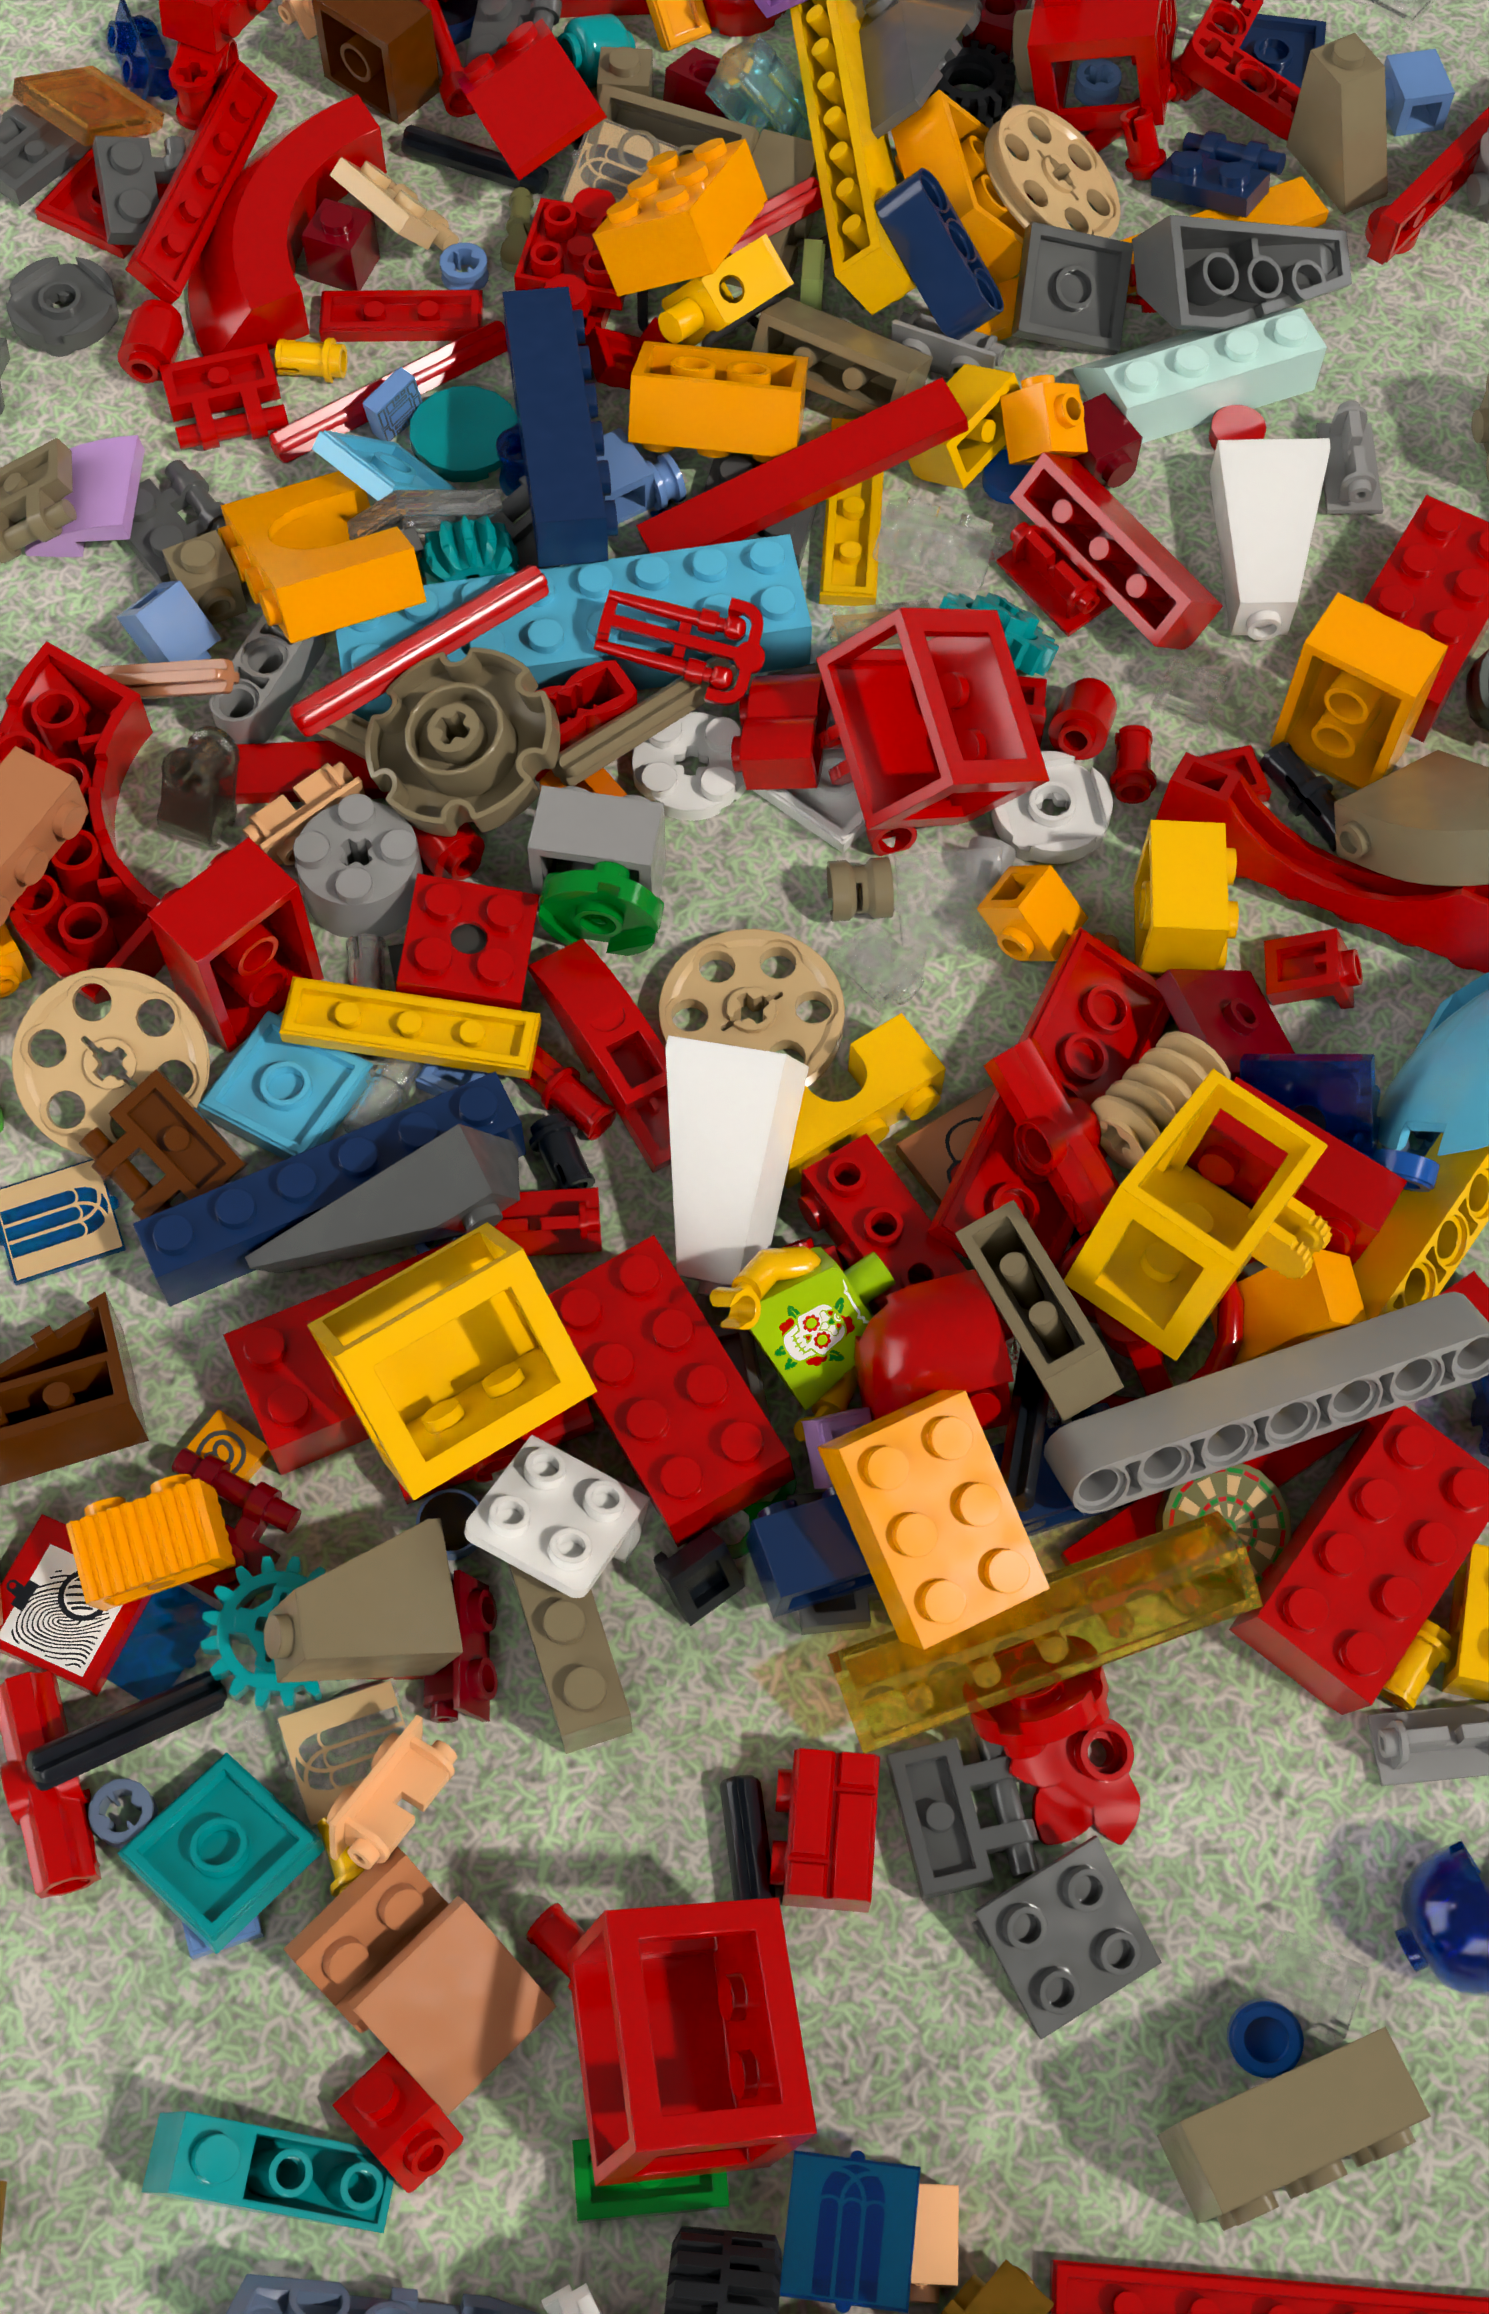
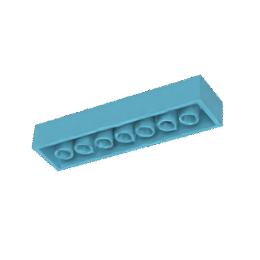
M786 534L614 558L604 562L571 564L539 569L548 581L549 593L546 597L447 655L450 662H458L467 656L469 649L472 647L492 649L505 653L529 668L538 683L536 691L550 686L565 685L568 679L582 668L608 660L617 661L637 690L665 687L681 677L680 675L650 668L594 650L599 623L610 589L661 600L699 611L707 608L720 612V617L723 618L728 617L731 597L753 604L761 612L764 623L759 645L765 652V662L762 669L757 673L797 668L810 664L812 624L791 535ZM516 572L423 585L427 602L335 630L341 674H346ZM618 603L616 615L675 631L679 630L680 622ZM739 616L746 622V633L740 641L729 640L724 637L723 633L717 631L715 635L699 632L696 626H692L690 635L738 647L741 643L748 641L751 622L747 617ZM613 628L608 642L657 652L671 657L674 648L672 644ZM686 648L683 660L688 661L689 658L707 661L713 655ZM385 692L351 713L369 722L372 715H380L388 711L392 705V700Z

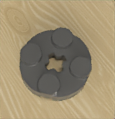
M58 256L44 258L26 266L12 279L9 286L11 297L9 302H6L7 313L15 333L23 342L33 348L45 350L51 356L63 357L70 355L75 350L86 348L98 342L117 323L119 311L112 280L101 266L91 260L76 257L78 264L76 265L71 263L60 264ZM59 300L64 304L71 303L64 308L53 307V304Z

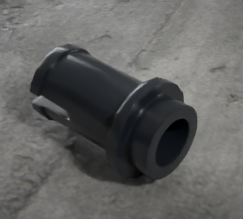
M563 1113L550 1114L533 1123L530 1127L532 1137L529 1140L531 1150L540 1152L555 1190L581 1188L579 1185L581 1182H583L585 1188H591L595 1183V1178L590 1173L576 1142L575 1135L578 1132L576 1124L573 1121H567Z

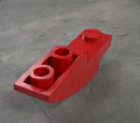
M583 938L528 965L529 973L588 1074L594 1071L652 1173L670 1165L671 1147L666 1050L630 995Z

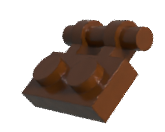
M157 1069L109 1112V1115L126 1132L113 1143L99 1127H96L79 1142V1145L95 1161L91 1167L105 1182L112 1179L135 1204L131 1210L140 1220L173 1207L170 1203L181 1191L190 1200L228 1184L248 1165L243 1157L161 1070ZM141 1149L166 1174L154 1186L130 1162Z

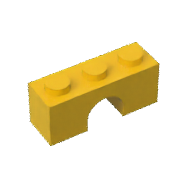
M902 1013L850 1043L848 1072L862 1089L857 1095L844 1101H827L814 1095L805 1085L784 1182L787 1189L801 1181L802 1170L867 1133L874 1144L878 1145L889 1133L891 1125L906 1116L911 1120H918L931 1112L940 1102L946 1068Z

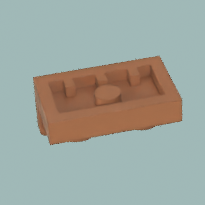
M397 1846L385 1863H375L371 1869H365L283 1950L332 2002L348 2022L359 2033H363L369 2029L368 2026L347 2003L434 1920L449 1903L444 1900L408 1856Z

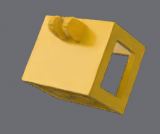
M1213 1068L1120 1184L1063 1281L1068 1287L1177 1361L1251 1257H1254L1273 1271L1277 1270L1279 1275H1284L1287 1279H1302L1313 1266L1314 1259H1312L1314 1252L1320 1253L1331 1240V1227L1327 1225L1328 1221H1324L1322 1216H1316L1315 1211L1295 1199L1294 1195L1328 1145ZM1220 1109L1288 1153V1156L1252 1209L1186 1165Z
M488 1222L307 1325L381 1459L413 1500H416L597 1392L524 1249Z

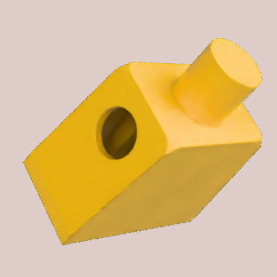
M764 234L724 259L714 274L694 278L662 299L664 312L658 317V325L662 335L669 342L677 344L682 341L684 345L695 346L702 342L703 338L711 331L718 332L794 284L767 234ZM731 277L737 279L742 287V294L735 299L725 284V281Z

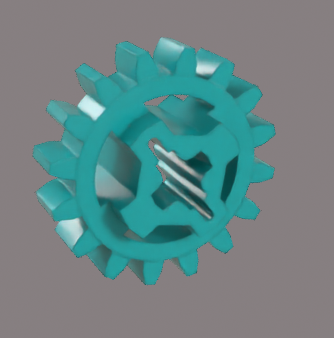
M949 592L947 596L943 597L939 606L940 609L997 610L1015 669L1018 668L1028 675L1033 676L1034 673L1044 676L1048 672L1059 649V645L1054 643L1055 639L1043 634V629L1037 626L1040 620L1036 615L1008 602L1006 598L996 594L988 593L986 597L976 595L975 600L963 593H959L957 596Z
M265 1556L261 1564L262 1574L254 1577L243 1566H239L235 1569L240 1584L237 1589L232 1591L227 1587L218 1585L214 1590L216 1597L223 1605L221 1612L206 1611L203 1612L202 1616L204 1624L211 1629L217 1630V1635L202 1640L201 1649L204 1654H221L222 1657L209 1669L215 1681L232 1675L234 1680L228 1692L231 1698L238 1701L249 1690L255 1692V1706L259 1711L265 1712L272 1696H281L287 1711H293L296 1706V1693L305 1690L311 1698L318 1701L322 1698L318 1681L277 1683L274 1659L269 1658L266 1653L264 1633L262 1631L265 1629L270 1611L294 1589L326 1573V1570L320 1566L307 1578L302 1575L300 1557L292 1556L285 1571H276L271 1557ZM273 1590L271 1598L256 1608H243L257 1595ZM232 1639L238 1640L240 1644L250 1645L257 1654L254 1663L256 1667L254 1674L243 1667L235 1657Z

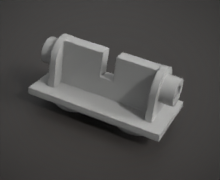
M915 310L912 314L903 312L900 320L894 319L892 323L891 340L932 356L933 359L929 371L949 377L950 379L964 364L994 369L995 366L999 367L1005 354L1006 345L997 343V336H989L973 331L962 339L956 340L947 337L942 332L934 317L922 314L918 310Z
M1351 400L1340 404L1332 423L1316 424L1317 438H1329L1331 445L1323 481L1327 514L1383 513L1372 424L1367 423V412L1357 401Z
M1489 1703L1367 1716L1381 1786L1489 1776Z

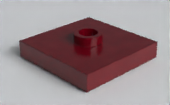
M1168 969L1155 981L1180 1032L1188 1033L1204 1041L1214 1049L1227 1065L1231 1073L1230 1080L1234 1081L1238 1077L1250 1085L1275 1084L1285 1069L1299 1061L1251 971Z

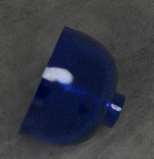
M1459 1839L1420 1861L1404 1881L1400 1897L1406 1926L1396 1930L1395 1934L1415 1972L1429 1967L1446 1988L1462 1995L1489 1996V1888L1484 1880H1481L1479 1876L1481 1872L1463 1841Z

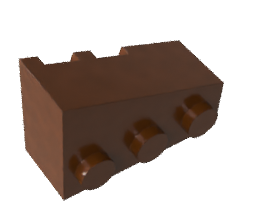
M106 1292L87 1302L90 1310L59 1329L53 1331L49 1325L30 1336L34 1344L0 1364V1486L149 1441L124 1331Z

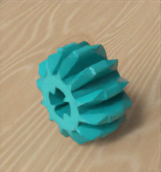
M463 515L460 521L454 523L445 520L441 521L440 530L425 533V545L421 551L422 558L419 559L422 577L426 579L427 584L518 572V565L520 564L517 547L513 545L512 537L508 533L505 523H491L488 515H483L476 520H468Z

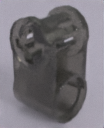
M214 726L199 728L190 736L187 747L173 749L163 759L161 766V801L158 807L157 825L163 831L215 850L220 849L222 846L217 842L226 826L233 827L237 816L235 798L240 756L235 741L227 732Z

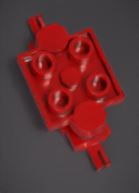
M591 187L579 191L572 203L540 198L514 275L515 291L569 287L572 310H583L585 339L594 326L606 327L611 309L621 311L626 295L617 296L592 236L607 218L606 211L616 204V199L608 190Z

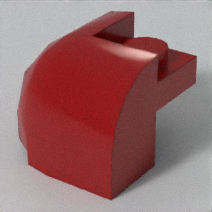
M972 1269L909 1285L887 1295L886 1298L889 1303L869 1321L862 1336H855L854 1360L862 1407H870L872 1421L939 1390H966L983 1431L1007 1425L1011 1407L1008 1383L1014 1381L1010 1356L995 1306L976 1270Z

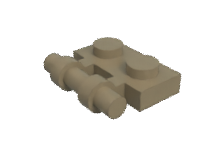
M58 438L0 468V563L5 564L21 555V548L38 539L42 542H47L62 533L63 526L77 519L73 505L67 499H63L66 495L73 492L72 451Z

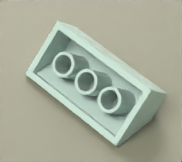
M1286 308L1221 332L1195 330L1074 367L1073 373L1089 400L1106 393L1143 437L1142 443L1212 422L1215 413L1229 405H1244L1255 409L1314 390L1327 346L1303 308Z

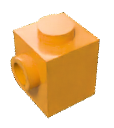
M1038 375L1022 380V389L1000 396L1009 464L1034 465L1043 452L1068 458L1088 452L1084 426V406L1080 396L1079 384L1055 383L1054 375Z
M1051 865L1009 866L976 908L997 936V943L1001 950L1009 957L1018 961H1057L1069 935L1082 927L1088 919V916Z

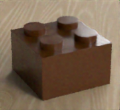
M312 0L324 77L353 96L358 94L364 103L398 125L439 93L440 82L431 10L418 0Z

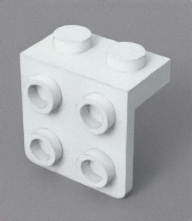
M531 1435L469 1516L464 1533L470 1543L569 1597L581 1598L590 1591L612 1557L623 1563L628 1561L640 1540L650 1497Z

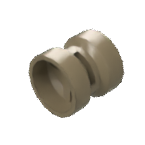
M889 857L870 858L865 865L853 866L847 860L827 862L828 898L833 900V910H830L832 922L850 921L855 914L868 913L873 919L893 917L894 888ZM856 883L858 886V896L856 894Z

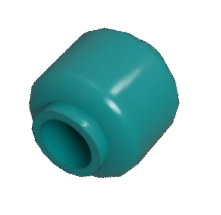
M614 14L573 18L567 23L563 33L560 34L557 40L588 88L597 87L601 47L636 48L633 35L630 31L626 30L622 21Z

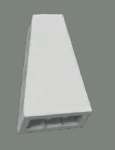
M1329 438L1218 440L1209 476L1231 636L1248 635L1254 640H1269L1277 635L1288 634L1300 595L1331 449Z
M668 1035L665 1049L677 1273L679 1276L699 1281L697 1293L710 1297L712 1290L718 1287L730 1288L732 1281L760 1250L771 1248L809 1067L787 1054Z

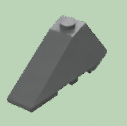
M871 0L865 6L864 10L867 14H865L859 36L871 130L877 139L922 108L943 77L940 70L948 61L955 58L962 49L956 40L959 34L962 32L966 37L979 24L983 5L979 0Z
M1169 215L1132 239L1137 293L1174 329L1221 332L1343 289L1352 284L1346 230Z
M457 1124L250 1253L245 1259L250 1269L284 1273L469 1233L486 1222L494 1227L503 1219L501 1212L520 1201L518 1151L511 1140Z

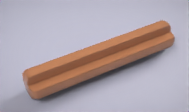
M227 658L101 666L98 671L139 693L141 699L230 694L233 685L238 684L240 679L239 673L234 671L233 662Z

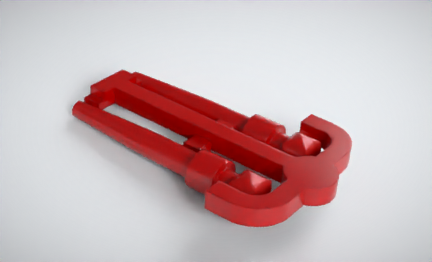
M610 589L599 623L594 650L650 668L683 676L684 681L701 685L702 681L708 682L710 686L707 687L704 701L716 705L729 706L739 702L744 697L751 674L759 672L764 665L765 652L759 645L763 633V617L758 608L753 604L732 597L728 609V617L723 618L720 617V612L707 608L699 611L661 600ZM618 603L680 622L679 630L675 631L616 615ZM743 615L751 622L748 641L741 643L738 647L690 635L692 626H696L699 632L715 635L717 631L723 633L724 637L729 640L740 641L746 633V622L739 616ZM611 629L674 645L672 657L608 642ZM686 648L734 661L736 668L739 670L735 687L730 691L723 692L732 685L733 673L731 669L724 666L706 667L707 662L694 658H689L688 661L683 660Z

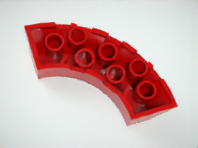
M358 94L333 104L282 132L259 149L245 163L240 175L233 183L223 203L216 224L188 279L190 319L203 356L267 343L268 350L276 348L279 339L296 340L310 334L302 290L295 279L297 258L300 257L304 247L302 233L324 198L338 202L350 193L333 179L330 174L341 157L360 168L365 161H368L385 174L387 173L380 127Z
M46 641L23 669L5 698L8 707L0 723V764L12 749L17 746L72 775L78 782L89 813L79 833L74 838L64 842L48 862L47 869L42 878L34 885L26 888L10 908L8 916L17 932L36 956L61 980L81 971L96 968H122L154 978L166 963L147 913L157 906L160 899L147 890L133 876L122 860L119 859L115 840L116 806L122 783L138 751L153 732L139 693ZM89 984L78 992L95 1005L111 1000L108 991L98 984Z

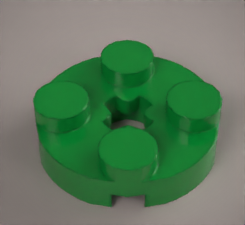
M602 861L596 863L593 866V870L580 869L547 874L544 878L540 896L538 918L540 925L550 936L567 946L583 938L608 942L606 953L630 956L642 953L650 949L654 944L656 933H658L661 926L664 902L643 885L629 879L630 872L623 865Z

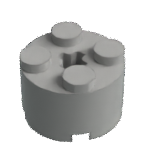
M363 794L348 795L339 804L333 805L314 816L294 841L293 850L308 910L315 921L330 933L353 939V936H373V938L387 936L406 925L409 919L417 873L423 874L417 838L409 822L394 809L381 803L373 802L371 798Z

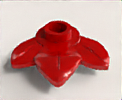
M1110 1718L1098 1728L1078 1731L1069 1737L1047 1744L1045 1749L1035 1757L1021 1760L1011 1758L1008 1769L1009 1773L1021 1782L1037 1787L1033 1796L1032 1819L1038 1838L1044 1845H1057L1071 1841L1084 1833L1092 1825L1108 1840L1117 1845H1122L1130 1836L1138 1821L1140 1796L1129 1775L1134 1761L1133 1744L1123 1726ZM1093 1740L1099 1741L1106 1750V1760L1099 1767L1092 1764L1088 1757V1747Z

